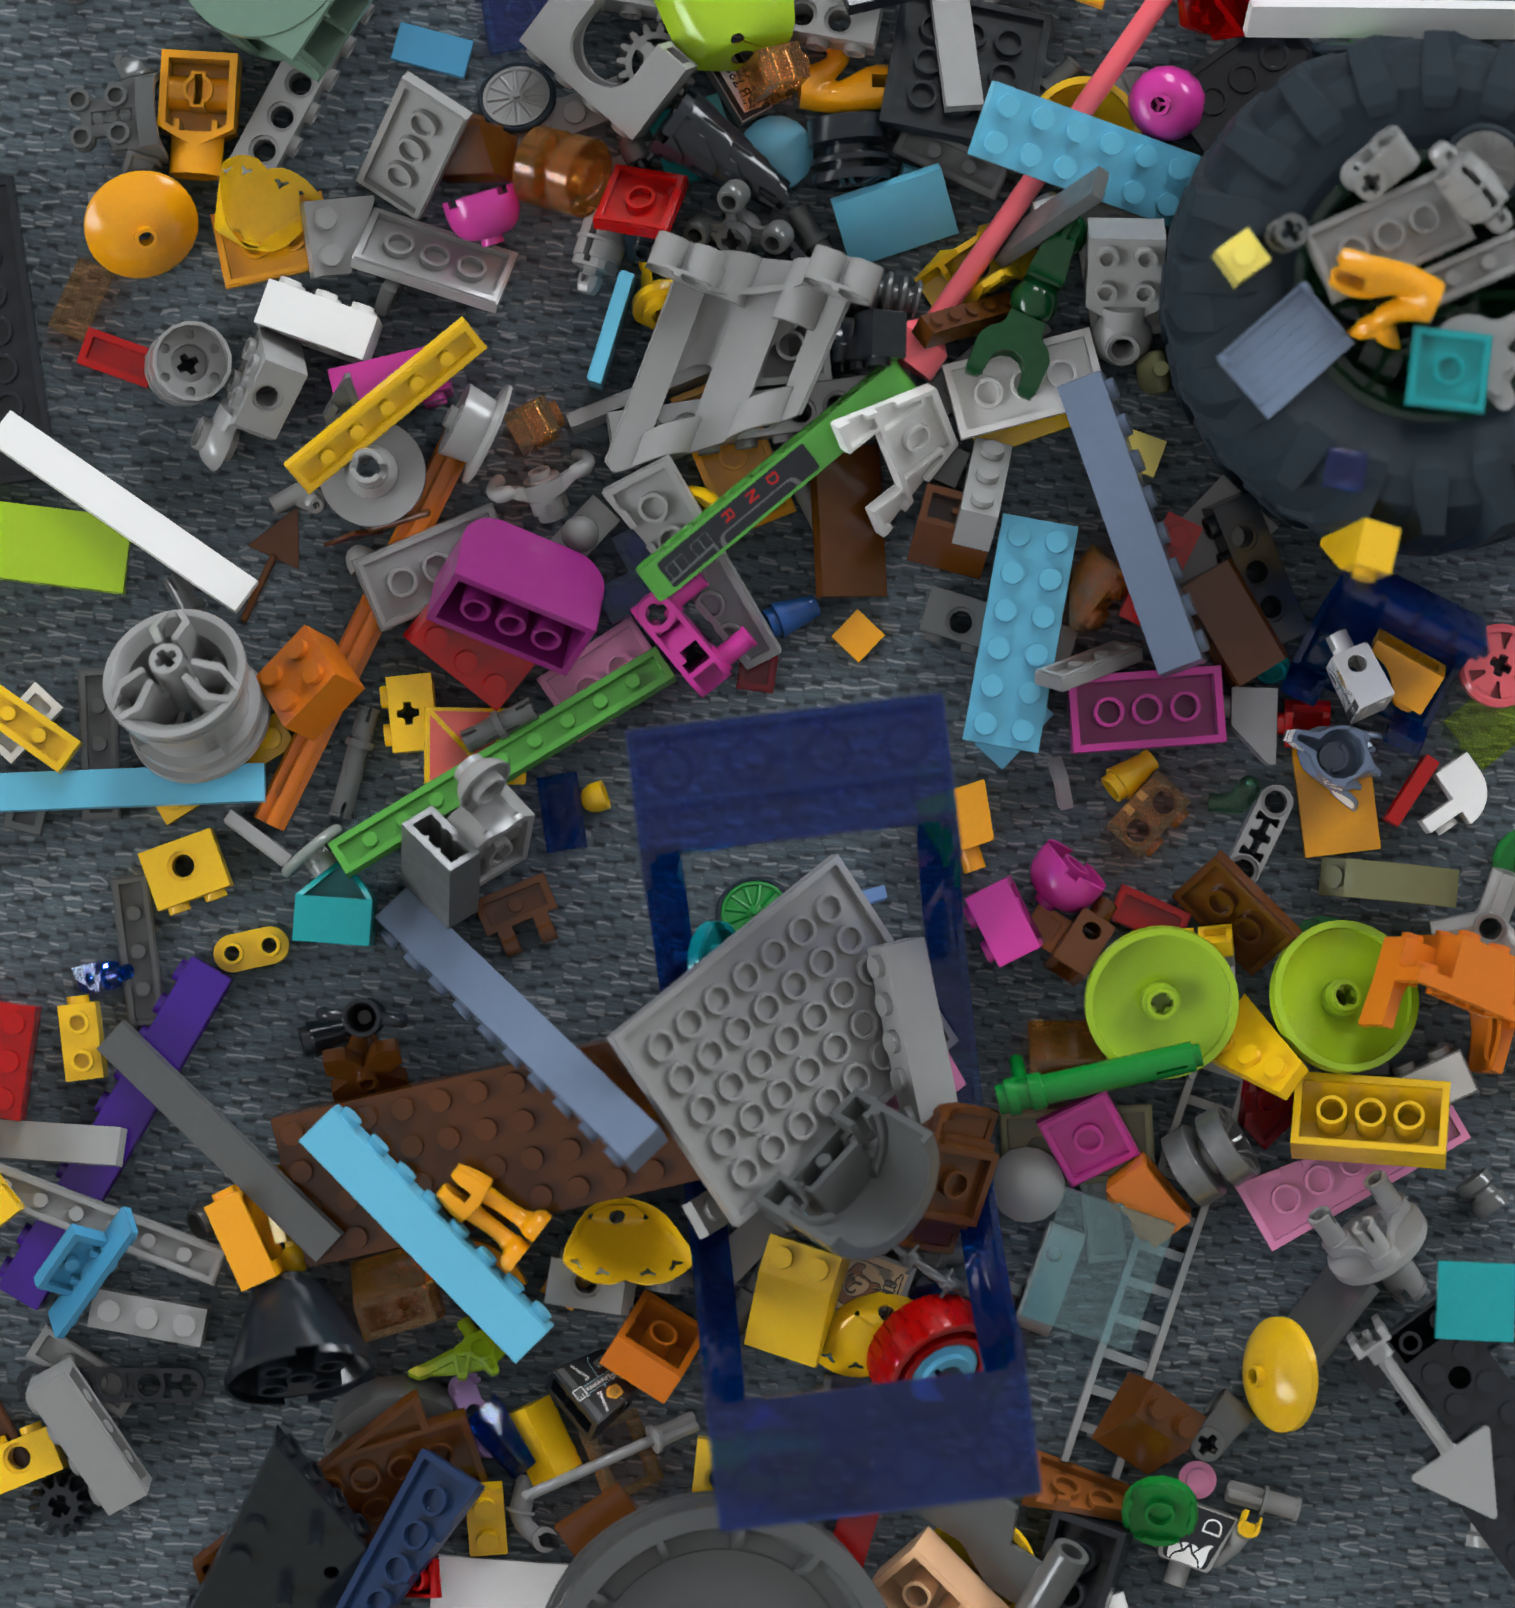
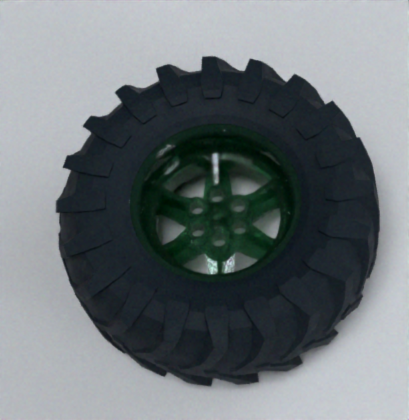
M1455 30L1423 31V40H1415L1413 37L1372 35L1351 42L1346 46L1347 51L1344 53L1335 54L1331 52L1304 61L1290 69L1266 92L1261 91L1228 121L1209 150L1205 151L1188 186L1185 187L1166 239L1165 263L1162 266L1159 298V321L1162 341L1166 349L1176 397L1186 417L1198 430L1212 459L1233 482L1247 489L1276 518L1296 528L1306 529L1309 526L1310 532L1321 537L1343 529L1363 518L1375 520L1401 529L1396 551L1397 555L1429 557L1462 549L1470 551L1515 537V404L1507 411H1500L1486 398L1483 415L1404 406L1405 392L1390 389L1388 385L1409 360L1414 326L1430 327L1432 321L1437 320L1445 323L1455 316L1464 314L1479 315L1490 320H1500L1515 313V273L1513 274L1514 283L1498 280L1467 294L1468 302L1465 306H1457L1450 301L1437 307L1429 323L1404 321L1410 328V334L1406 339H1399L1401 344L1399 349L1386 347L1379 343L1376 338L1366 339L1355 366L1342 354L1270 419H1267L1216 359L1218 355L1303 281L1311 286L1313 294L1337 321L1357 323L1363 317L1373 314L1381 306L1373 298L1362 299L1350 296L1331 304L1305 244L1293 249L1289 253L1279 254L1271 251L1266 246L1264 240L1267 225L1284 214H1298L1305 219L1308 227H1312L1367 202L1368 200L1360 198L1356 192L1350 191L1342 184L1340 172L1346 161L1370 143L1377 133L1387 127L1398 126L1420 157L1417 167L1411 173L1402 177L1386 192L1437 170L1429 157V150L1439 141L1450 143L1455 135L1472 125H1497L1505 128L1515 136V44L1502 41L1498 51H1496L1492 46L1484 45ZM1515 194L1500 206H1505L1513 220V225L1503 234L1515 229ZM1484 222L1470 224L1475 237H1477L1481 225L1493 238L1503 235L1492 232ZM1248 227L1269 255L1271 261L1266 267L1234 289L1211 257L1218 248ZM1288 228L1283 230L1281 235L1285 239L1292 236V233ZM1475 239L1441 255L1448 259L1473 247ZM1430 260L1415 267L1422 270L1431 266ZM1391 295V300L1398 296ZM1515 340L1512 341L1508 347L1510 352L1514 354ZM1514 375V376L1512 377V379L1510 380V383H1511V387H1512V389H1513V391H1514V393H1515V375Z

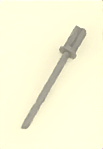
M692 1411L653 1427L649 1424L645 1427L646 1437L527 1489L521 1495L526 1502H529L649 1447L659 1454L666 1445L699 1431V1424L696 1422Z

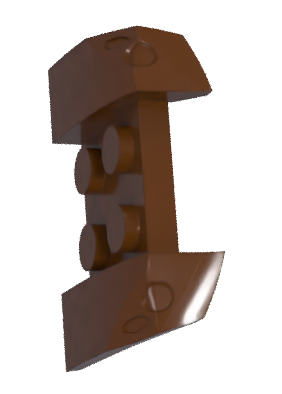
M960 1102L939 1104L932 1111L933 1115L921 1124L932 1131L938 1145L940 1161L938 1180L927 1210L911 1233L898 1244L899 1246L914 1248L916 1244H919L920 1247L918 1249L952 1255L960 1230H967L968 1226L977 1227L1000 1157L999 1154L993 1151L995 1144L990 1141L999 1112L996 1109Z

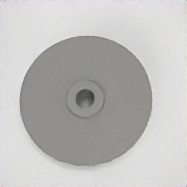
M468 384L456 406L451 405L444 418L442 426L446 428L439 444L438 454L466 462L462 478L465 483H469L475 476L494 441L510 401L512 386L509 384L503 387L495 399L472 384Z

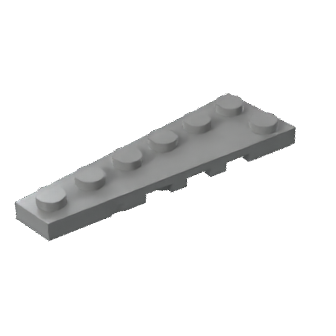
M669 454L608 485L602 490L605 499L629 528L635 530L645 542L646 548L651 554L702 512ZM724 551L700 571L709 586L701 590L692 600L695 603L696 609L713 625L714 630L723 641L737 632L742 625L748 630L758 645L751 648L739 660L749 670L780 654L782 648L729 556Z

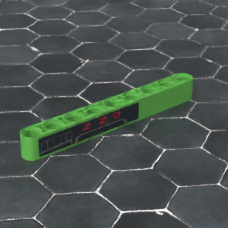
M897 360L891 361V367H876L642 561L635 571L658 601L670 597L845 452L839 447L830 425L832 421L914 389L917 386Z

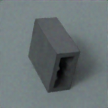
M430 806L401 824V883L450 929L479 911L480 852L433 806Z

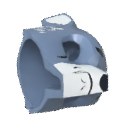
M1345 725L1318 726L1308 731L1300 729L1285 730L1282 740L1297 749L1299 762L1304 771L1326 787L1335 798L1353 812L1358 810V800L1348 790L1361 791L1362 785L1359 783V779L1380 777L1382 771L1375 765L1371 757L1375 753L1376 748L1370 742V739L1384 738V733L1361 730Z

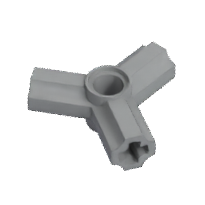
M1492 867L1477 910L1429 920L1431 935H1435L1436 930L1447 931L1455 935L1458 934L1459 930H1466L1480 935V941L1485 944L1497 943L1511 949L1510 954L1515 956V929L1509 924L1515 907V873L1503 868ZM1486 918H1495L1499 921V927L1494 933L1484 934L1479 931L1480 923Z

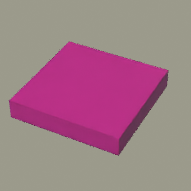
M1108 1091L1084 1096L1036 1120L1038 1128L1071 1188L1140 1155L1139 1149Z

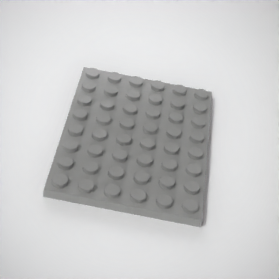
M838 854L828 856L606 1037L726 1218L735 1227H740L760 1210L753 1199L779 1171L789 1176L836 1125L831 1114L855 1088L860 1089L884 1104L896 1095V1091L893 1089L890 1081L892 1070L889 1055L884 1049L882 1042L884 1031L881 1016L875 1007V986L867 968V947L891 942L894 939ZM940 1012L947 1049L949 1050L959 1039Z

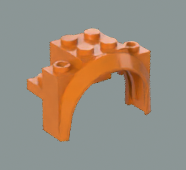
M1436 930L1435 935H1417L1402 932L1401 937H1385L1358 1025L1364 1028L1385 1027L1393 1029L1399 1005L1408 986L1417 987L1418 983L1427 986L1426 994L1469 1011L1471 1039L1467 1065L1470 1071L1478 1074H1503L1515 1031V956L1510 954L1511 949L1497 943L1485 944L1480 941V935L1466 930H1459L1457 935L1447 931Z

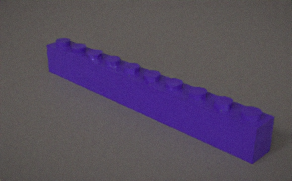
M191 956L189 961L182 959L173 973L172 979L177 982L170 994L163 992L152 1010L157 1016L150 1027L143 1025L139 1031V1034L179 1072H181L235 980L197 956ZM118 1069L113 1076L118 1082L111 1093L105 1091L94 1108V1111L99 1114L92 1125L127 1129L122 1167L61 1163L55 1174V1177L60 1179L58 1185L103 1202L158 1111V1108ZM36 1219L33 1225L27 1223L17 1238L16 1243L20 1244L21 1247L15 1257L7 1256L0 1267V1278H2L0 1290L34 1310L42 1308L51 1292L37 1289L33 1277L66 1230Z

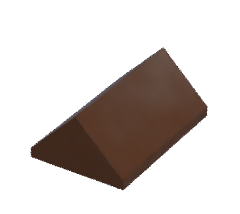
M1231 557L1180 584L1183 594L1190 593L1194 601L1197 614L1193 615L1192 619L1196 630L1203 629L1210 650L1207 652L1215 666L1221 665L1222 677L1229 688L1244 685L1289 656Z

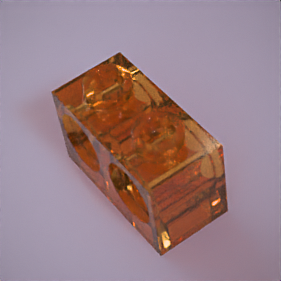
M798 40L757 50L733 76L745 111L786 102L810 77V62L806 53L802 52Z
M544 395L518 407L503 417L523 457L564 436L561 427L566 425L565 419L555 400L547 403Z
M1157 770L1153 772L1103 828L1136 858H1140L1143 853L1150 857L1164 842L1160 837L1169 825L1176 829L1190 814L1186 806L1191 801ZM1158 792H1165L1172 798L1173 806L1167 814L1158 813L1153 807V798ZM1133 820H1139L1146 825L1147 835L1141 842L1132 841L1127 835V826Z

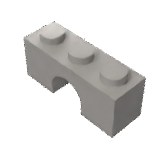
M975 438L954 529L953 544L989 552L999 517L1013 448L1012 445L1000 443L996 440Z
M101 1286L96 1297L91 1302L87 1327L201 1347L206 1342L212 1306L176 1299L150 1298L138 1295L137 1292Z

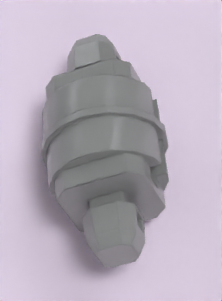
M1439 141L1429 150L1431 161L1437 169H1441L1433 180L1439 186L1438 190L1447 199L1448 205L1454 208L1463 219L1468 220L1470 224L1484 222L1492 232L1497 234H1503L1513 225L1512 216L1505 206L1500 207L1508 199L1509 195L1503 189L1504 185L1494 175V170L1487 167L1479 156L1474 155L1472 151L1458 154V151L1445 141Z
M588 208L580 232L576 235L577 242L572 259L573 264L583 269V272H579L577 290L591 296H595L598 293L603 282L602 275L612 278L616 276L624 253H626L624 234L594 229L592 219L597 210L595 208Z

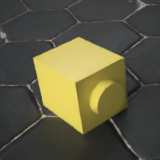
M1248 227L1218 248L1211 257L1234 289L1266 267L1271 261L1269 255Z

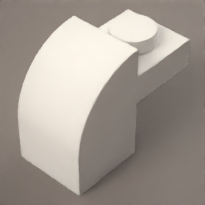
M1465 752L1432 774L1433 779L1448 800L1417 821L1426 834L1436 831L1438 835L1443 834L1458 823L1454 818L1456 815L1461 817L1465 825L1472 824L1485 807L1487 800L1485 778L1468 752Z

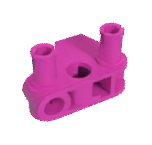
M699 572L670 597L658 601L654 594L650 592L633 606L630 611L693 689L704 698L732 675L731 670L733 667L731 665L751 648L757 646L758 643L742 625L737 632L716 647L699 626L683 612V605L705 587L709 586L706 579ZM653 603L657 606L663 604L666 607L664 610L665 619L660 621L658 618L653 620L648 618L647 615L650 613L649 605ZM696 640L705 652L688 665L686 663L687 652L684 649Z

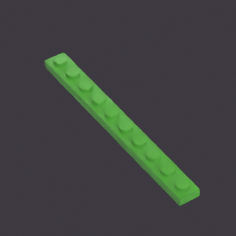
M655 646L541 714L539 719L509 734L510 737L504 740L500 739L476 754H480L483 758H498L510 764L511 772L506 781L507 784L675 683L676 677ZM460 764L327 843L348 879L401 847V824L430 806H433L447 819L460 806L457 794L458 781L454 778V773Z

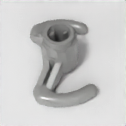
M574 449L571 453V458L576 463L572 464L568 469L559 473L558 470L550 469L547 465L536 467L528 472L529 477L524 479L522 486H504L506 482L504 476L496 474L487 483L486 494L490 500L496 503H505L511 500L529 503L533 516L538 517L540 523L555 522L568 515L567 507L570 504L566 490L576 479L585 477L592 472L595 466V458L587 450Z

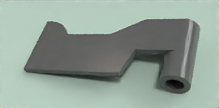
M897 1429L892 1433L853 1502L875 1511H890L901 1504L960 1541L986 1585L1016 1604L1014 1608H1060L1089 1561L1087 1552L1079 1544L1066 1538L1056 1539L1043 1561L1014 1544L1013 1538L1019 1506Z

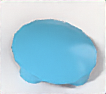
M767 116L755 121L744 132V135L753 146L768 159L775 169L791 182L788 188L797 186L808 174L811 161L813 160V149H809L808 132L797 121L785 116Z

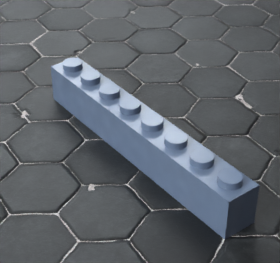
M1099 370L1057 386L1158 675L1165 678L1208 662L1204 652L1209 651L1210 647L1203 629L1196 630L1192 616L1197 614V610L1190 593L1183 594L1179 582L1180 579L1184 578L1183 570L1178 558L1170 557L1166 546L1167 543L1171 542V537L1164 520L1158 522L1153 508L1159 506L1158 500L1151 484L1148 486L1144 484L1141 472L1146 470L1145 463L1139 449L1132 450L1128 436L1133 435V430L1126 413L1120 415L1115 401L1121 399L1114 378L1107 379V376Z

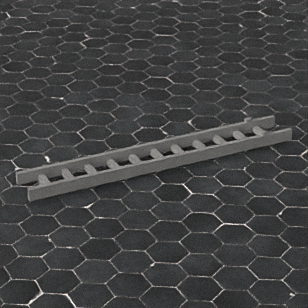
M1209 1063L1202 1069L1240 1081L1232 1108L1223 1106L1237 1122L1243 1079ZM1197 1071L1186 1075L1167 1134L1179 1128L1186 1104L1204 1110L1217 1105V1103L1190 1095ZM1162 1149L1156 1166L1165 1177L1177 1181L1171 1169L1166 1167L1168 1161ZM1210 1204L1205 1207L1199 1206L1196 1217H1191V1221L1186 1224L1191 1226L1192 1229L1184 1253L1161 1245L1154 1248L1149 1241L1141 1240L1134 1232L1126 1256L1127 1259H1125L1060 1460L1069 1462L1079 1430L1086 1432V1436L1091 1438L1098 1427L1097 1425L1082 1421L1090 1395L1093 1394L1112 1401L1117 1393L1094 1384L1103 1358L1145 1371L1143 1377L1152 1381ZM1139 1249L1181 1262L1172 1289L1130 1276ZM1127 1285L1168 1298L1160 1326L1118 1312ZM1115 1321L1156 1335L1148 1362L1106 1348ZM1119 1456L1116 1457L1110 1475L1118 1480L1125 1460Z

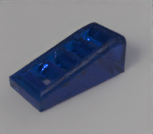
M496 1394L480 1405L468 1417L474 1437L512 1478L516 1479L536 1463L506 1408Z

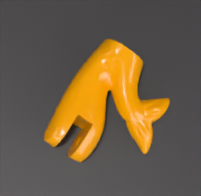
M828 48L826 51L827 56L823 60L799 68L798 108L823 113L881 109L889 65L881 64L865 67L842 80L836 81V78L846 68L850 57L843 54L841 50Z
M1343 248L1337 257V263L1340 267L1332 268L1328 279V284L1333 289L1354 298L1368 299L1391 295L1398 296L1378 307L1373 314L1360 319L1346 331V334L1351 338L1359 340L1376 338L1382 345L1393 349L1401 347L1394 324L1400 321L1429 323L1440 303L1445 288V283L1420 268L1351 248Z

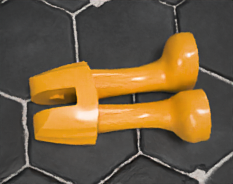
M459 1163L451 1173V1177L471 1194L468 1198L461 1191L447 1183L442 1185L436 1196L459 1223L465 1220L469 1221L490 1235L502 1249L500 1265L510 1273L531 1246V1242H534L553 1216L543 1209L533 1212L521 1208L492 1187L493 1178ZM484 1203L509 1219L521 1230L526 1238L504 1226L489 1214L481 1204Z

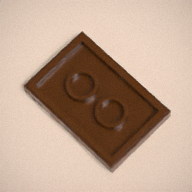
M1222 850L1216 853L1172 895L1188 913L1192 914V917L1202 927L1232 923L1235 960L1251 976H1254L1302 932Z

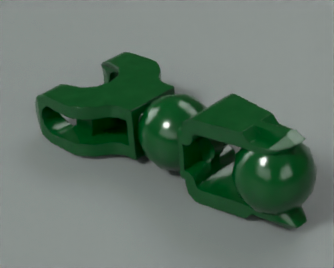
M1081 216L1042 242V246L1028 267L1023 281L1017 284L1011 293V309L1006 319L1000 323L991 324L980 331L965 366L966 374L979 377L991 359L998 356L1010 357L1018 363L1021 370L1017 394L1028 401L1033 399L1050 363L1049 352L1042 338L1044 327L1057 312L1059 303L1057 295L1066 279L1071 257L1081 251L1086 244L1087 224Z

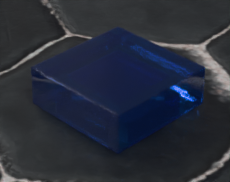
M1328 447L1323 487L1363 492L1368 452Z

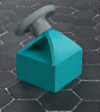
M333 824L317 835L297 852L281 870V874L288 878L306 867L315 877L313 881L295 894L292 940L375 946L377 920L374 917L377 915L378 899L358 874L348 879L333 852L327 850L329 847L327 843L342 833V827L339 824Z

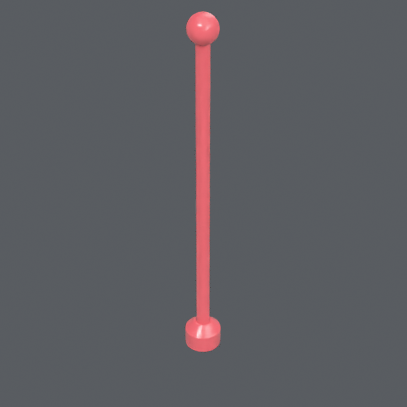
M1145 0L1072 104L1071 109L1093 116L1173 0ZM1026 175L1022 176L928 313L963 303L1041 191L1045 182ZM918 319L907 320L906 358L897 361L902 367L909 369L917 377L931 382L948 358L946 344L925 349L912 333Z

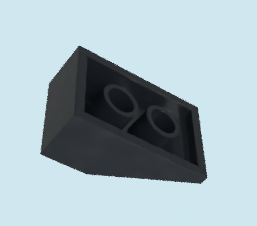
M1053 1511L1039 1559L1043 1561L1054 1541L1058 1538H1066L1076 1542L1087 1552L1089 1557L1088 1563L1060 1608H1109L1134 1536L1129 1529L1127 1531L1123 1523L1109 1519Z

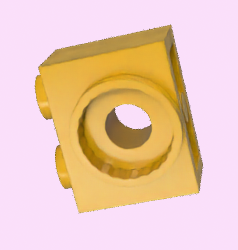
M207 828L138 853L157 910L161 912L168 910L170 916L191 909L190 902L204 897L205 902L208 903L227 896L226 888L234 886L214 828ZM183 855H188L194 862V870L187 877H181L175 869L176 861Z

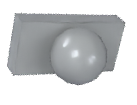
M593 494L550 540L588 557L617 527L621 520Z

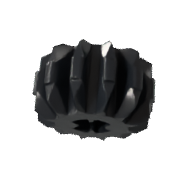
M61 1471L54 1473L53 1482L45 1476L39 1481L43 1490L33 1489L30 1493L34 1499L41 1502L31 1504L29 1512L41 1511L42 1515L34 1521V1524L38 1527L45 1521L49 1522L46 1529L47 1535H53L57 1526H59L62 1537H68L70 1535V1525L80 1532L84 1528L80 1518L91 1519L93 1516L91 1510L83 1507L93 1504V1500L90 1496L82 1497L81 1494L89 1486L84 1482L78 1488L75 1487L77 1475L74 1473L69 1475L66 1483H64ZM63 1495L66 1497L65 1504L70 1506V1511L67 1508L60 1513L57 1511L58 1504L53 1502V1499L57 1500Z

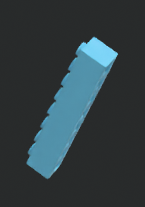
M340 1104L332 1107L299 1142L516 1364L554 1326L549 1320L552 1317L550 1312L540 1302H532L522 1292L524 1286L511 1273L505 1275L495 1264L497 1259L494 1254L483 1245L478 1247L468 1237L470 1231L463 1222L459 1223L455 1218L451 1219L441 1209L443 1205L438 1197L428 1189L424 1191L414 1181L416 1176L403 1162L397 1164L387 1154L389 1151L388 1146L377 1135L372 1134L370 1136L360 1126L362 1121L351 1108L347 1106L342 1108Z

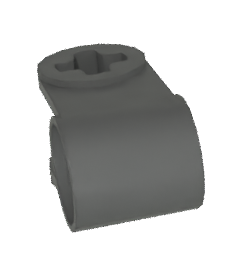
M1223 1388L1211 1399L1202 1413L1206 1419L1189 1447L1188 1452L1203 1462L1217 1460L1232 1441L1247 1428L1255 1415L1254 1412L1228 1389ZM1200 1436L1209 1437L1208 1441L1212 1444L1210 1449L1200 1448L1201 1444L1198 1442Z

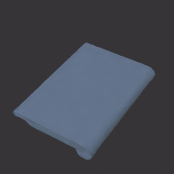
M1303 281L1218 355L1216 359L1267 419H1270L1355 343L1313 294L1311 286Z

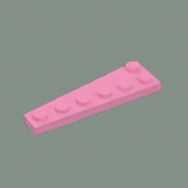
M1450 1104L1447 1151L1471 1138L1452 1104ZM1300 1159L1259 1174L1242 1185L1234 1187L1271 1251H1274L1314 1228L1308 1222V1218H1310L1309 1214L1315 1208L1328 1206L1332 1215L1335 1216L1372 1195L1364 1186V1180L1373 1171H1385L1389 1180L1393 1183L1418 1168Z

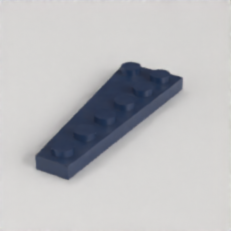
M422 1448L336 1608H396L483 1493L486 1486L430 1449Z

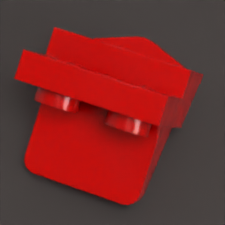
M1176 0L1178 22L1183 28L1202 35L1210 34L1214 41L1245 37L1243 26L1249 0Z

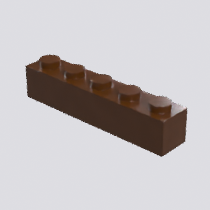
M1007 291L921 315L912 333L925 349L977 335L989 325L1000 323L1006 319L1011 309V294Z

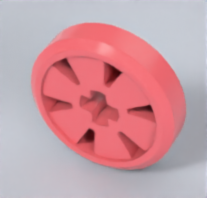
M1492 624L1485 626L1470 635L1459 651L1457 658L1459 682L1464 691L1481 705L1491 708H1506L1515 705V626ZM1499 656H1503L1506 658L1504 665L1509 667V671L1507 674L1501 672L1499 676L1493 674L1495 667L1490 665V661L1492 658L1498 660Z

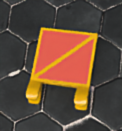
M424 707V784H427L457 766L469 756L480 752L499 740L492 741L470 753L460 734V731L490 717L489 713L495 711L493 708ZM500 708V709L498 710V712H500V711H502V710H504V709H507V708ZM526 772L508 782L507 785H524L526 783Z

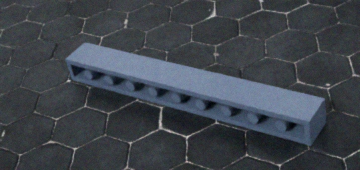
M407 887L374 917L382 927V930L378 933L380 937L393 950L400 946L406 952L403 959L418 974L424 969L431 976L427 982L439 995L444 997L449 993L456 1000L452 1006L465 1020L468 1021L473 1017L481 1025L476 1028L478 1032L491 1045L498 1041L505 1048L501 1052L502 1055L516 1069L523 1065L530 1072L527 1079L537 1090L543 1094L548 1089L556 1097L552 1103L565 1117L569 1118L574 1114L581 1121L577 1127L591 1142L594 1143L597 1139L602 1141L607 1146L603 1152L618 1168L625 1164L635 1173L668 1141L660 1127L459 934L452 928L448 929Z

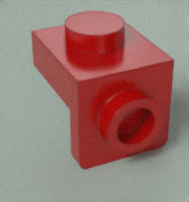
M1284 700V712H1277V735L1284 736L1285 730L1300 729L1308 731L1318 726H1330V701ZM1283 741L1284 747H1292L1287 742Z

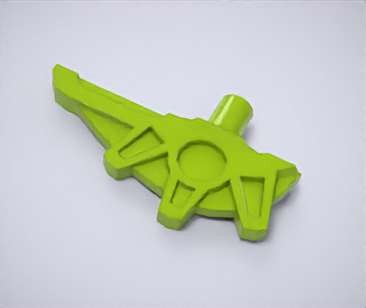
M464 1317L457 1323L459 1330L464 1336L463 1341L451 1350L409 1369L408 1375L410 1378L418 1381L425 1380L431 1376L453 1375L457 1376L458 1381H466L468 1374L485 1370L493 1377L499 1374L497 1363L506 1353L482 1329L477 1330L470 1317Z

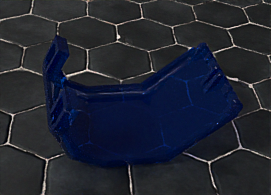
M1343 571L1309 625L1310 632L1304 635L1279 690L1314 707L1323 687L1336 693L1326 669L1330 659L1334 656L1326 638L1340 630L1346 629L1354 646L1367 642L1371 648L1372 640L1381 628L1446 665L1445 678L1421 715L1414 711L1410 713L1396 707L1392 701L1389 702L1386 709L1377 713L1389 719L1382 741L1417 758L1423 748L1429 727L1459 671L1469 658L1477 661L1479 657L1485 659L1488 655L1489 645L1486 622L1480 615L1393 572L1386 577L1376 580L1375 583H1365L1355 580L1352 577L1353 573ZM1376 657L1388 681L1391 683L1390 675L1386 667ZM1349 667L1352 671L1358 672L1355 668Z

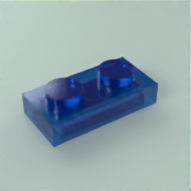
M566 772L537 778L547 853H558L588 847L577 772Z

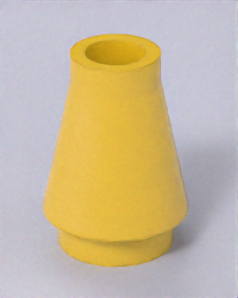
M1145 749L1140 754L1106 769V775L1101 778V782L1115 801L1120 802L1124 798L1129 800L1147 778L1159 768V764L1154 756Z

